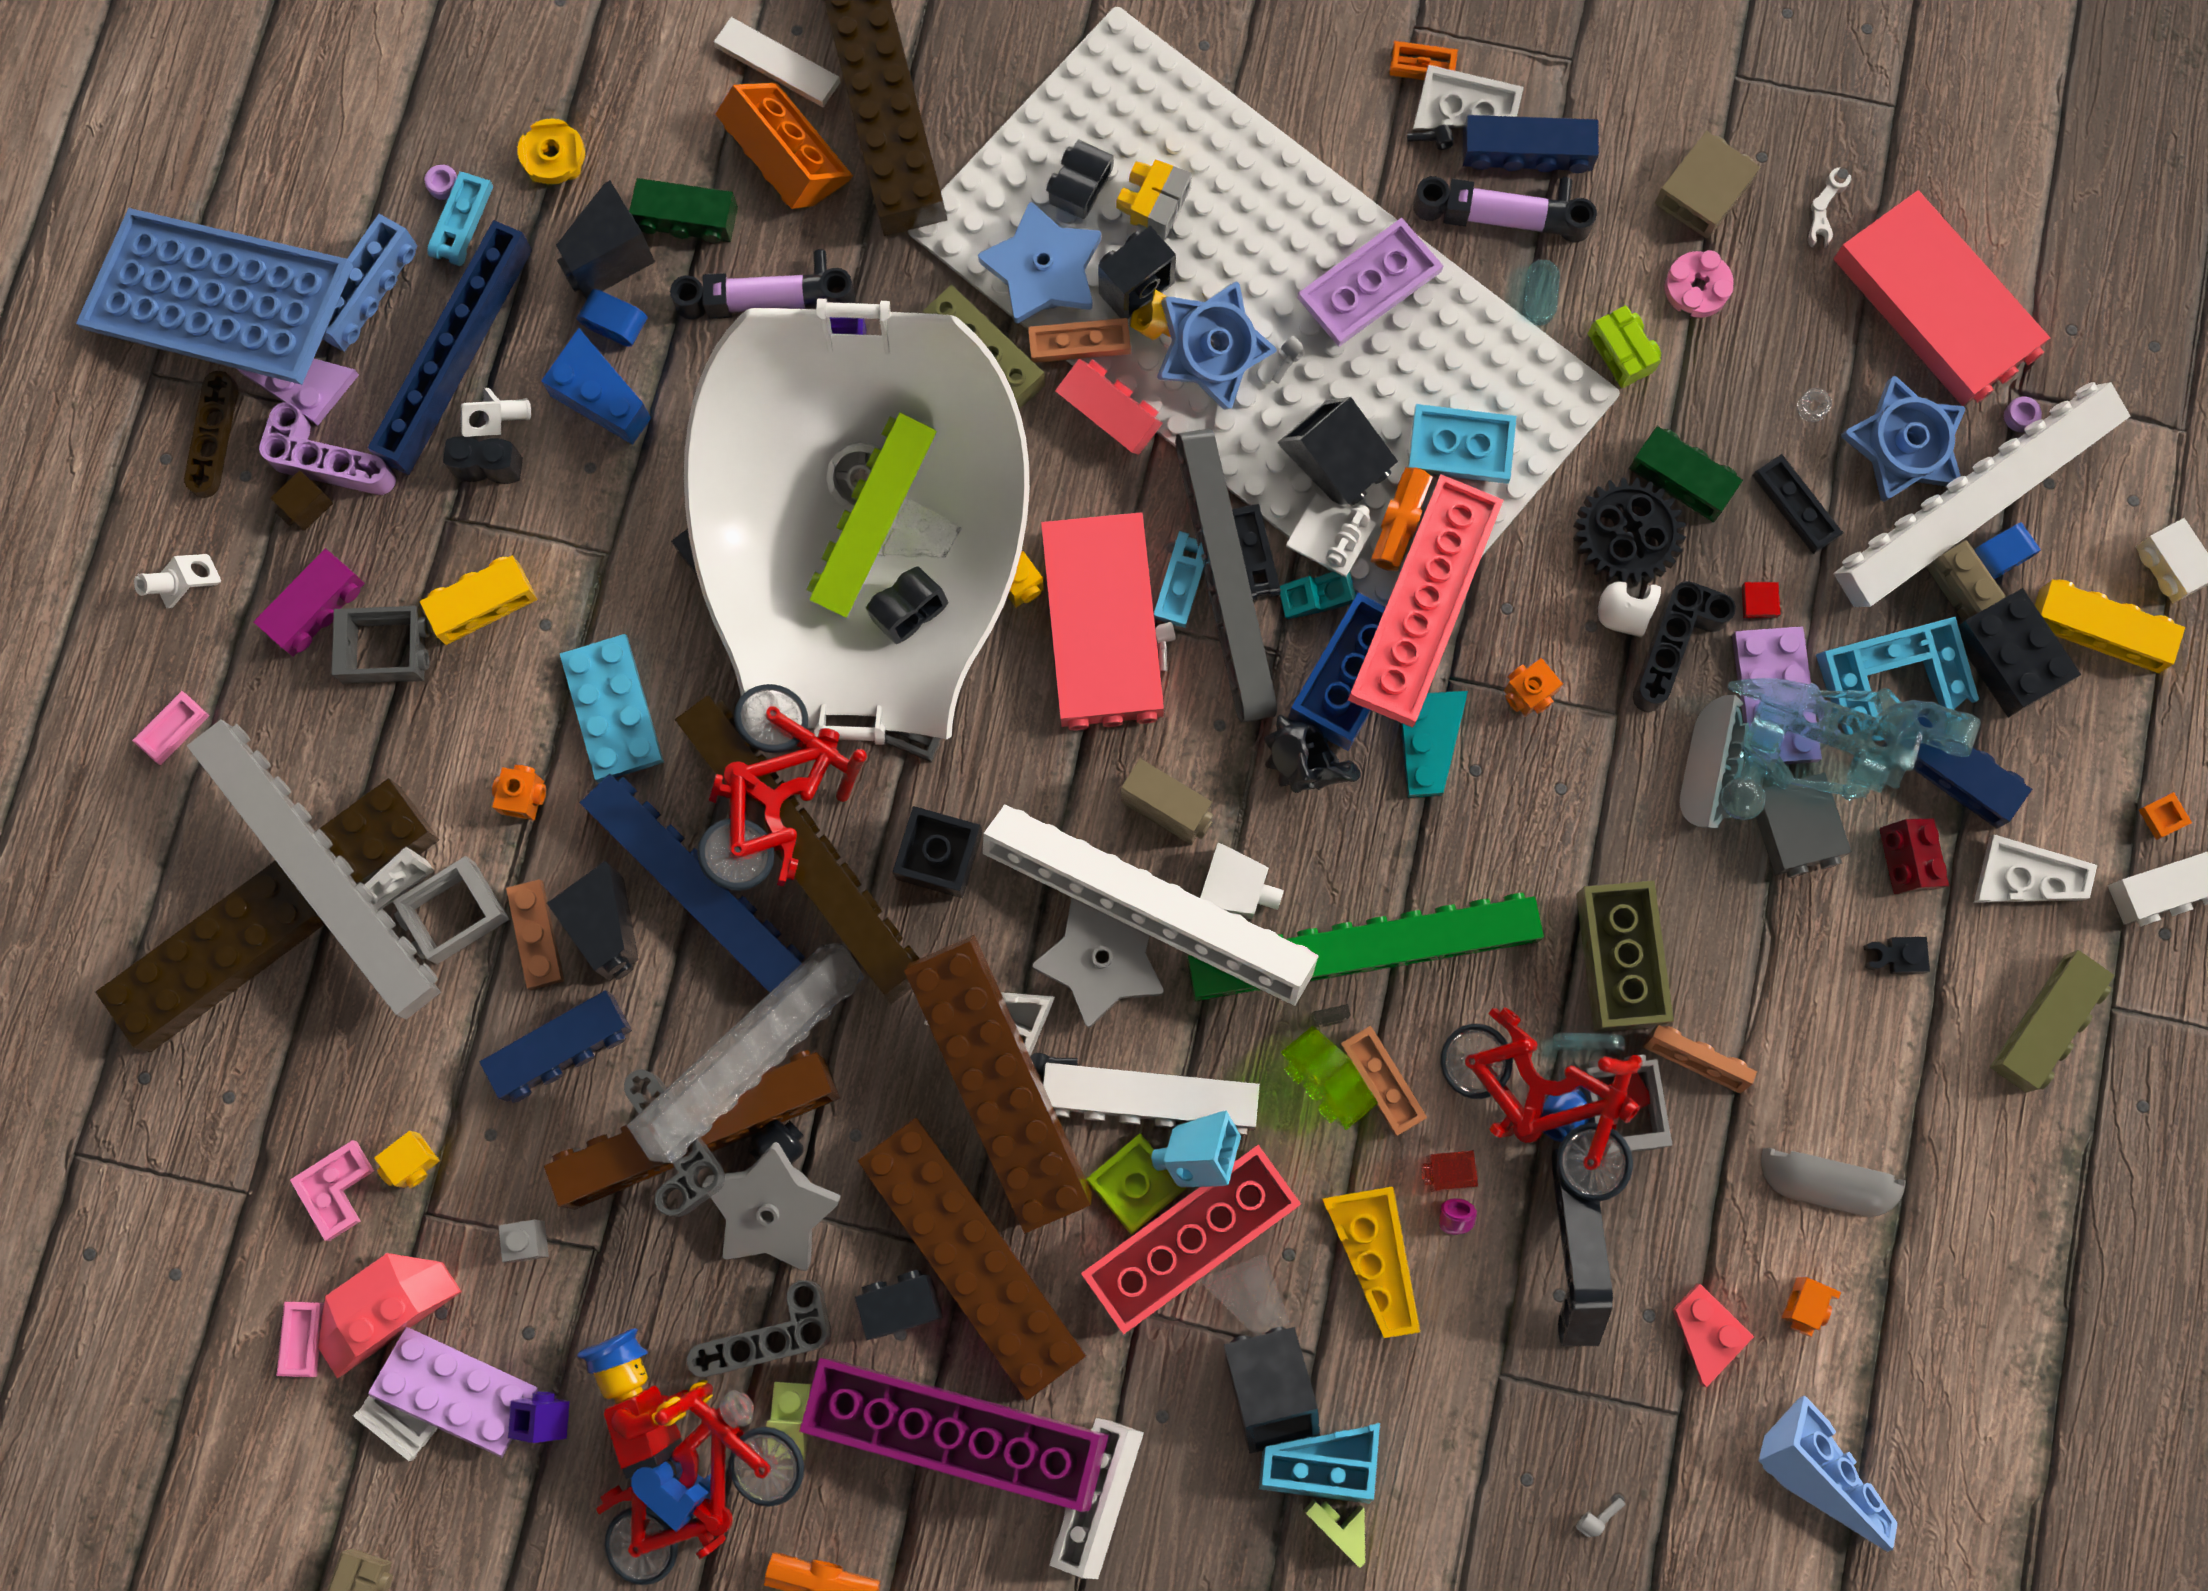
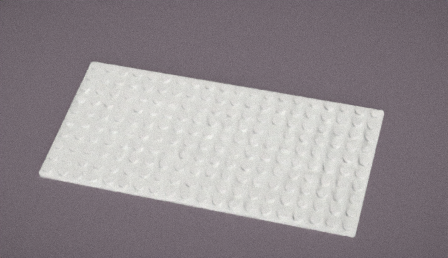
M1114 7L944 187L941 194L948 221L908 230L909 235L1012 318L1014 317L1008 286L979 263L978 254L1013 237L1028 204L1031 202L1060 228L1099 230L1101 232V241L1085 269L1093 308L1087 310L1059 306L1052 309H1043L1020 322V324L1028 330V327L1120 319L1099 295L1098 265L1105 254L1112 250L1116 252L1125 245L1126 240L1138 230L1142 232L1147 227L1141 224H1130V215L1116 208L1117 197L1123 187L1135 193L1139 192L1141 187L1129 182V175L1136 161L1152 166L1156 159L1191 172V190L1180 212L1177 214V218L1166 240H1164L1176 253L1175 283L1165 290L1163 294L1168 297L1205 302L1228 285L1236 281L1239 282L1246 315L1251 320L1254 329L1276 347V352L1244 372L1233 407L1227 410L1222 409L1197 383L1158 380L1157 375L1171 344V337L1162 333L1157 339L1151 340L1130 327L1131 317L1128 319L1131 354L1083 358L1081 360L1089 364L1093 359L1108 371L1105 375L1108 380L1115 383L1118 379L1133 391L1130 397L1140 404L1144 400L1159 411L1156 418L1163 424L1156 433L1175 448L1176 434L1212 429L1227 489L1248 506L1259 504L1262 517L1289 539L1316 493L1329 500L1331 499L1289 457L1277 442L1326 400L1352 397L1398 460L1390 468L1392 472L1390 476L1379 484L1373 483L1365 490L1367 495L1361 501L1352 506L1350 504L1341 505L1349 510L1357 508L1358 505L1366 506L1370 511L1368 514L1370 520L1376 523L1354 562L1350 573L1355 592H1359L1385 607L1440 477L1438 475H1430L1432 480L1421 507L1423 512L1413 539H1409L1406 547L1407 550L1398 571H1387L1378 568L1370 561L1382 531L1380 527L1391 499H1394L1402 473H1404L1405 467H1408L1416 404L1517 416L1511 479L1508 484L1449 477L1504 500L1483 551V556L1612 406L1620 394L1618 388L1421 237L1419 238L1442 263V272L1338 347L1297 298L1298 292L1398 220L1120 7ZM1078 139L1114 155L1113 170L1103 189L1098 194L1091 211L1084 220L1049 204V192L1046 191L1051 175L1053 173L1058 174L1063 167L1061 160L1068 146L1073 148ZM1291 336H1295L1303 344V356L1297 362L1292 363L1278 384L1272 378L1283 360L1287 357L1281 350V347ZM1078 359L1066 361L1069 362L1072 366H1074Z

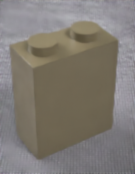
M1706 130L1663 185L1655 200V204L1706 239H1709L1751 185L1761 167L1750 156L1739 153L1730 147L1723 138L1714 136Z
M1141 758L1121 787V802L1191 845L1196 837L1202 840L1213 823L1211 820L1214 815L1210 813L1212 801Z

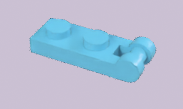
M459 172L429 242L428 256L436 259L447 258L451 264L458 266L464 264L467 248L493 189L490 180ZM448 237L455 239L452 246L446 245Z
M1179 531L1154 611L1155 620L1165 623L1172 622L1173 625L1186 628L1204 567L1201 554H1204L1202 543L1200 542L1198 549L1197 540L1189 537V533ZM1185 550L1197 553L1195 559L1183 556Z

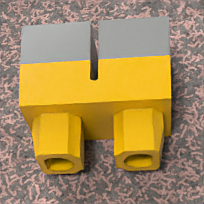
M1156 159L1152 166L1136 161L1130 172L1129 182L1141 188L1138 193H1135L1123 187L1117 197L1116 208L1130 215V224H1141L1145 227L1151 225L1161 238L1166 240L1177 218V214L1180 212L1191 190L1192 173Z

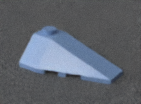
M1805 1395L1798 1398L1764 1436L1758 1461L1766 1472L1772 1474L1783 1487L1883 1550L1887 1552L1893 1550L1898 1523L1872 1484H1863L1854 1467L1856 1460L1851 1453L1843 1454L1832 1438L1836 1431L1829 1420Z

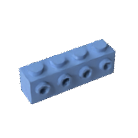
M381 214L377 215L347 258L354 266L322 340L345 352L348 346L358 339L360 329L366 320L376 313L379 302L384 294L394 287L397 276L402 268L414 258L418 246L406 228Z

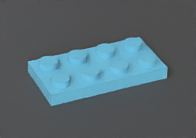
M622 634L560 653L595 780L600 783L609 774L616 778L664 763L627 635Z

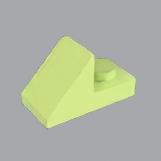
M776 1381L773 1388L771 1419L767 1420L766 1427L776 1428L791 1437L799 1447L803 1459H805L808 1434L799 1431L812 1384ZM767 1435L768 1454L774 1455L777 1458L795 1459L787 1444L774 1436Z
M1312 1500L1303 1511L1361 1568L1365 1564L1364 1507L1358 1506L1343 1524L1339 1526L1336 1522L1341 1516L1326 1501L1319 1506Z

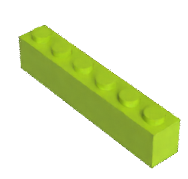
M900 412L896 419L891 416L889 417L881 435L887 437L881 450L876 447L874 448L866 464L872 470L866 481L859 479L851 495L857 501L851 512L844 510L836 526L842 532L836 543L829 541L821 559L827 563L821 574L814 572L806 590L812 593L809 600L847 618L936 435V430Z

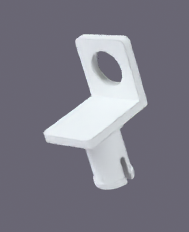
M484 388V402L461 404V434L464 437L501 435V421L530 420V402L527 398L499 401L490 388ZM479 410L484 411L486 424L479 428L471 426L469 423L471 414Z
M209 555L174 556L161 573L137 574L134 579V587L136 592L142 596L160 593L166 608H173L190 587L218 585L221 579ZM191 564L202 565L207 570L208 577L197 576L192 571Z

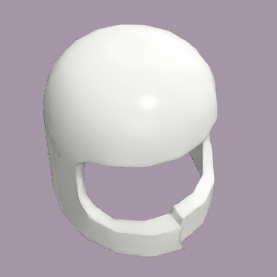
M1614 582L1608 585L1602 593L1598 605L1600 622L1608 629L1642 637L1659 602L1661 587L1648 585L1643 599H1637L1627 594L1626 582Z

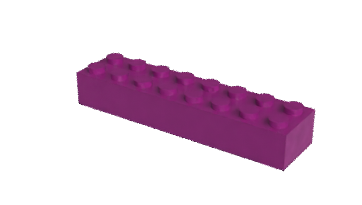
M819 1358L799 1431L1080 1512L1088 1511L1091 1508L1108 1435L830 1358Z

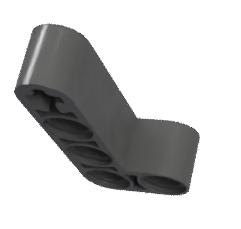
M635 1070L626 1077L624 1082L625 1094L679 1172L657 1190L655 1204L657 1209L663 1214L682 1217L716 1194L724 1185L725 1174L662 1080L649 1071ZM642 1080L650 1083L647 1086V1090L652 1097L658 1100L651 1102L646 1095L637 1093L641 1089L639 1083ZM670 1108L672 1111L671 1122L665 1127H659L656 1121L658 1112L661 1109ZM689 1137L693 1142V1150L688 1156L680 1157L677 1153L678 1142L683 1138ZM710 1167L714 1173L713 1182L709 1186L702 1188L697 1181L698 1173L703 1168ZM675 1189H679L683 1195L682 1205L675 1210H671L667 1204L668 1194Z
M807 1280L794 1283L787 1293V1304L791 1321L698 1344L689 1351L687 1356L689 1370L698 1377H709L824 1347L831 1338V1326L821 1287L817 1283ZM805 1286L812 1289L814 1293L813 1303L806 1308L801 1307L797 1302V1293ZM812 1322L817 1323L822 1330L821 1339L815 1344L809 1343L804 1336L806 1326ZM776 1331L781 1332L786 1338V1346L779 1353L774 1352L769 1346L770 1336ZM741 1340L747 1342L750 1346V1355L743 1362L737 1360L734 1356V1347ZM704 1350L707 1355L723 1352L724 1360L711 1362L708 1364V1368L706 1365L699 1364V1358L704 1357Z

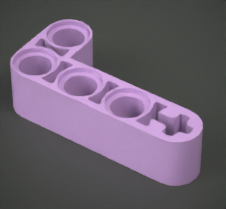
M283 402L277 404L270 412L259 450L262 457L276 471L294 476L301 470L310 480L376 495L389 493L395 486L396 477L394 472L380 457L308 440L311 430L310 422L294 404ZM295 418L292 425L285 427L290 419ZM285 449V452L280 457L275 458L278 451ZM317 456L314 463L307 465L311 457ZM349 463L345 471L339 472L343 464Z

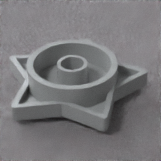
M1071 898L1065 937L1033 963L1034 970L1071 989L1084 1023L1088 1028L1092 1027L1119 999L1161 996L1164 993L1163 987L1146 955L1150 935L1074 898ZM1098 952H1107L1109 960L1104 964L1098 963L1095 959Z
M777 1142L773 1143L760 1159L746 1171L726 1173L723 1187L710 1197L726 1219L723 1258L728 1260L767 1253L802 1271H807L811 1263L812 1229L838 1205L840 1195L810 1183L803 1173L791 1165L781 1146ZM714 1175L706 1177L702 1184L703 1188L713 1182Z

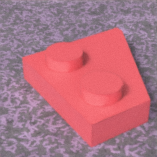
M1696 1284L1673 1309L1678 1326L1683 1331L1687 1351L1692 1356L1697 1369L1698 1381L1703 1387H1708L1754 1338L1701 1284Z

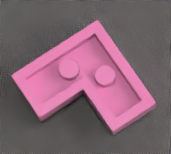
M354 1140L290 1179L325 1241H331L360 1222L344 1190L368 1176L374 1170L358 1142Z

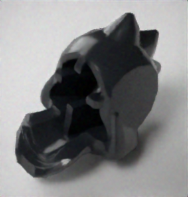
M1279 715L1276 722L1277 731L1264 737L1265 743L1272 751V754L1265 762V766L1269 769L1278 770L1279 786L1290 785V789L1294 793H1299L1303 790H1321L1331 784L1348 781L1355 782L1360 778L1361 772L1357 765L1350 760L1339 762L1337 756L1328 747L1327 737L1324 738L1322 732L1317 727L1307 722H1294L1283 715Z

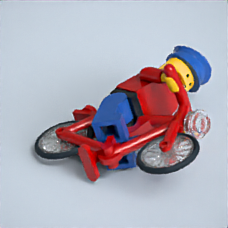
M632 1328L599 1344L579 1351L577 1357L586 1361L587 1372L594 1374L602 1396L605 1399L614 1398L615 1403L604 1409V1416L620 1468L623 1470L626 1479L632 1477L631 1486L622 1491L620 1485H617L600 1496L603 1504L596 1508L600 1515L619 1502L632 1501V1506L617 1514L608 1526L604 1545L606 1556L611 1567L624 1580L633 1584L649 1585L661 1581L670 1573L678 1556V1542L697 1536L703 1545L696 1552L700 1560L727 1540L724 1533L732 1526L733 1518L730 1510L725 1506L726 1447L731 1450L729 1471L735 1488L748 1501L760 1506H777L791 1499L801 1486L804 1477V1462L797 1444L783 1431L776 1428L759 1427L744 1433L738 1427L739 1425L747 1426L751 1423L753 1417V1403L744 1393L731 1390L725 1395V1399L720 1402V1407L715 1409L706 1404L713 1397V1387L706 1380L698 1381L692 1385L689 1391L682 1390L671 1396L661 1395L655 1385L643 1389L642 1385L646 1383L648 1376L640 1357L648 1354V1351L642 1348L636 1340L638 1329ZM690 1409L701 1419V1424L682 1441V1436L675 1422L682 1419L686 1415V1411ZM711 1435V1474L703 1478L698 1474L700 1458L696 1449Z

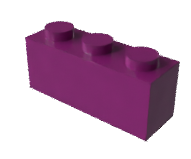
M325 548L253 623L294 657L298 652H302L310 646L313 637L322 628L329 626L333 622L334 609H341L346 603H350L357 598L365 583Z

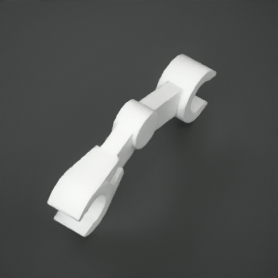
M1835 168L1831 171L1826 180V188L1811 204L1813 222L1808 235V244L1811 247L1817 241L1816 234L1824 237V248L1832 240L1833 233L1826 218V208L1834 195L1843 192L1851 181V175L1847 177L1844 183H1837L1834 180L1840 168Z

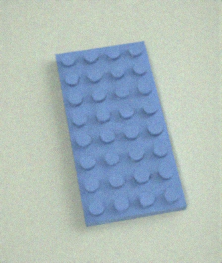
M128 208L76 324L83 330L302 385L354 265L346 258Z

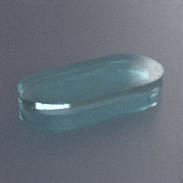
M1538 260L1532 263L1525 276L1523 315L1534 325L1548 324L1554 318L1557 311L1560 272L1558 267L1548 260Z
M1557 1033L1553 1036V1049L1583 1052L1625 1051V1038L1621 1035Z

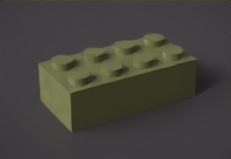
M1655 881L1584 886L1576 893L1594 1032L1652 1028L1657 1025L1666 1026L1674 1022Z

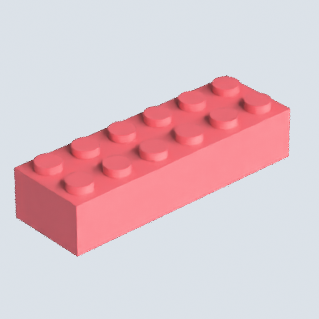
M1257 1145L1234 1162L1229 1185L1199 1187L1081 1274L1124 1335L1299 1207L1301 1203L1261 1147Z

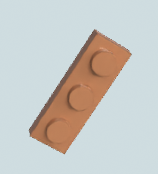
M1128 318L1028 327L1031 360L1034 363L1131 354Z
M538 879L507 887L506 892L527 989L533 990L564 982L543 881Z
M1657 1025L1647 1035L1643 1048L1740 1094L1753 1084L1757 1071L1749 1068L1744 1061L1734 1057L1723 1056L1715 1052L1714 1048L1707 1043L1694 1042L1683 1037L1681 1032L1673 1027Z
M1372 1026L1367 1027L1340 1044V1047L1395 1137L1427 1118Z

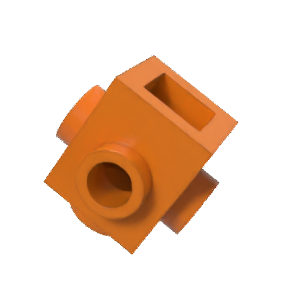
M1540 658L1528 668L1523 664L1508 675L1507 678L1510 681L1504 689V692L1507 694L1505 698L1513 710L1516 712L1521 711L1525 717L1533 711L1540 714L1554 703L1551 697L1557 694L1563 683L1546 662Z
M514 765V769L502 767L500 777L497 776L492 786V795L495 797L492 808L501 815L535 821L538 805L543 804L546 796V785H543L544 780L535 773L534 768L528 766Z

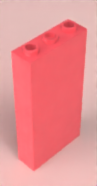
M1919 190L1844 243L1833 258L1962 406H1965L1973 399L1979 403L1994 390L1992 385L1998 380L2004 384L2019 372L2017 366L2025 362L2027 365L2033 363L2044 353L2041 347L2050 339V336Z
M1143 512L1041 522L1061 727H1068L1069 730L1078 731L1089 728V724L1103 723L1104 727H1117L1123 725V721L1137 720L1139 724L1156 722L1157 718L1163 717L1164 705Z

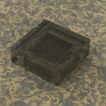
M1345 1004L1313 1011L1311 1014L1313 1028L1318 1029L1347 1022L1351 1016L1349 1006Z

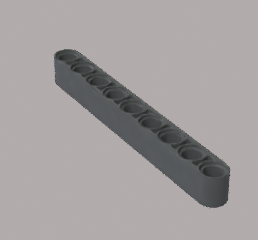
M1212 429L1178 433L1175 439L1177 457L1198 549L1200 542L1203 546L1204 554H1201L1204 565L1203 570L1237 717L1240 722L1275 717L1277 714L1276 697L1215 435Z

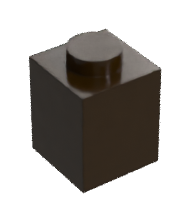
M301 470L271 497L279 506L275 513L289 526L296 522L304 531L334 504Z

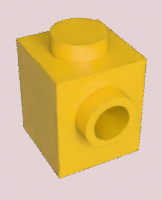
M1024 551L1020 554L1015 577L1007 596L1015 608L1023 603L1026 604L1033 601L1044 590L1043 577Z
M408 1131L374 1157L380 1165L377 1172L383 1181L389 1186L393 1184L396 1187L402 1188L407 1186L413 1188L423 1182L428 1177L426 1172L440 1162L422 1135L413 1131Z

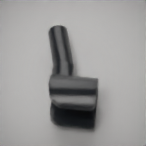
M1440 125L1433 131L1424 133H1407V142L1435 140L1439 150H1446L1454 145L1451 128L1447 125Z
M1034 1053L1030 1056L1038 1075L1045 1074L1046 1063L1078 1065V1058H1055L1042 1053Z

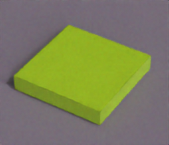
M1141 1133L1086 1178L1089 1185L1131 1235L1186 1189V1187L1176 1185L1168 1170L1157 1171L1152 1163V1152L1154 1149Z

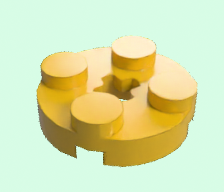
M543 119L531 125L532 130L526 136L524 134L521 136L517 147L520 163L534 182L544 184H558L577 178L581 172L580 167L585 159V147L579 133L569 127L566 122L559 119ZM549 146H555L556 150L559 151L553 157L543 155L544 152L549 151Z

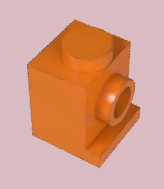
M1797 1277L1782 1318L1792 1322V1330L1812 1337L1814 1330H1820L1821 1326L1827 1324L1832 1312V1306L1829 1305L1830 1300L1839 1299L1841 1292L1811 1278Z

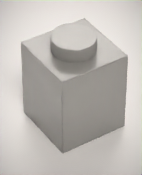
M534 1219L498 1225L502 1262L515 1263L549 1257L545 1221Z

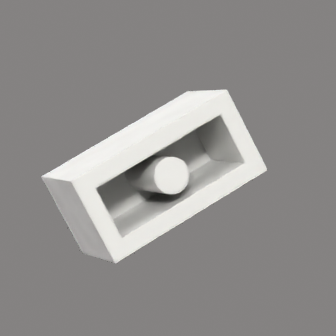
M2185 518L2154 533L2136 546L2142 563L2150 568L2158 580L2160 590L2170 598L2172 603L2208 585V552Z

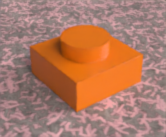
M2174 792L2139 809L2140 814L2156 840L2192 823Z

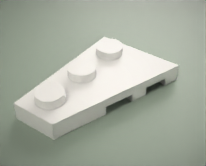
M1429 65L1412 132L1434 130L1440 125H1447L1450 128L1464 127L1467 115L1517 117L1524 87Z
M1992 835L1988 840L1974 903L2086 900L2091 895L2097 865L1998 835Z
M405 847L365 884L375 897L371 903L379 912L432 873L434 869L425 858Z

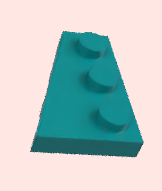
M1468 691L1427 693L1414 727L1401 723L1407 798L1443 795Z

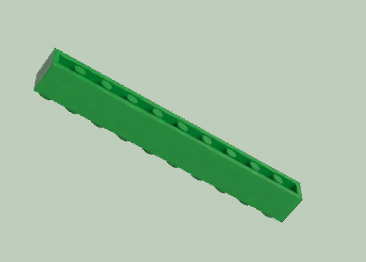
M1515 893L1504 896L1503 902L1492 904L1490 899H1480L1469 902L1470 907L1457 910L1456 905L1452 904L1435 908V913L1422 915L1421 910L1400 914L1401 919L1387 921L1386 916L1370 918L1366 920L1367 925L1353 927L1352 922L1340 923L1331 926L1332 931L1318 933V928L1305 929L1297 932L1298 937L1285 940L1296 945L1305 946L1312 953L1318 955L1313 976L1309 981L1312 982L1534 944L1544 938L1536 897L1525 898L1524 893ZM1277 934L1279 937L1284 939L1283 934ZM1188 955L1187 963L1194 1002L1261 990Z

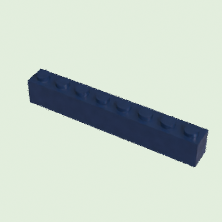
M495 220L491 223L368 446L371 453L380 457L387 466L407 475H410L532 252V248L523 232Z
M611 774L607 775L579 803L779 1000L808 971L802 964L806 957L793 944L786 948L777 940L781 933L768 920L761 924L753 916L757 909L743 895L737 900L728 889L717 886L710 881L699 865L698 850L693 848L689 852L681 844L685 838L671 824L665 829L657 821L661 814L647 800L641 805L633 797L638 791L624 777L617 781ZM719 871L716 873L718 877L728 881Z

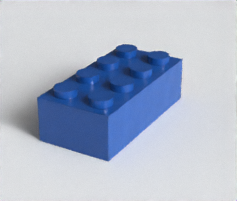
M1359 592L1292 705L1288 717L1294 722L1303 721L1317 727L1322 732L1324 738L1327 737L1330 742L1349 751L1372 711L1348 701V698L1386 608Z

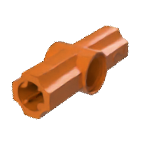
M1405 467L1404 473H1402L1393 500H1390L1380 527L1382 531L1370 561L1378 568L1387 571H1398L1399 566H1401L1409 539H1413L1423 512L1421 507L1432 480V476L1425 470L1416 467Z
M774 1552L767 1567L764 1586L783 1591H879L881 1580L843 1571L844 1568L830 1562L811 1560L810 1562Z

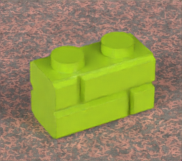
M1626 305L1613 311L1611 314L1597 319L1592 323L1588 332V336L1621 388H1625L1637 380L1652 374L1661 362V351L1658 344L1654 340H1648L1643 332L1644 324L1641 317L1635 312L1631 313Z

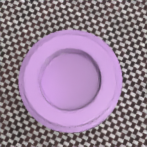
M436 165L428 170L424 182L429 193L434 198L446 200L449 198L458 176L451 167Z
M2018 397L2006 407L2004 420L2012 430L2025 432L2024 429L2028 425L2041 419V408L2032 398Z

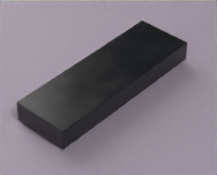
M1783 454L1754 472L1752 475L1813 555L1843 534V531Z

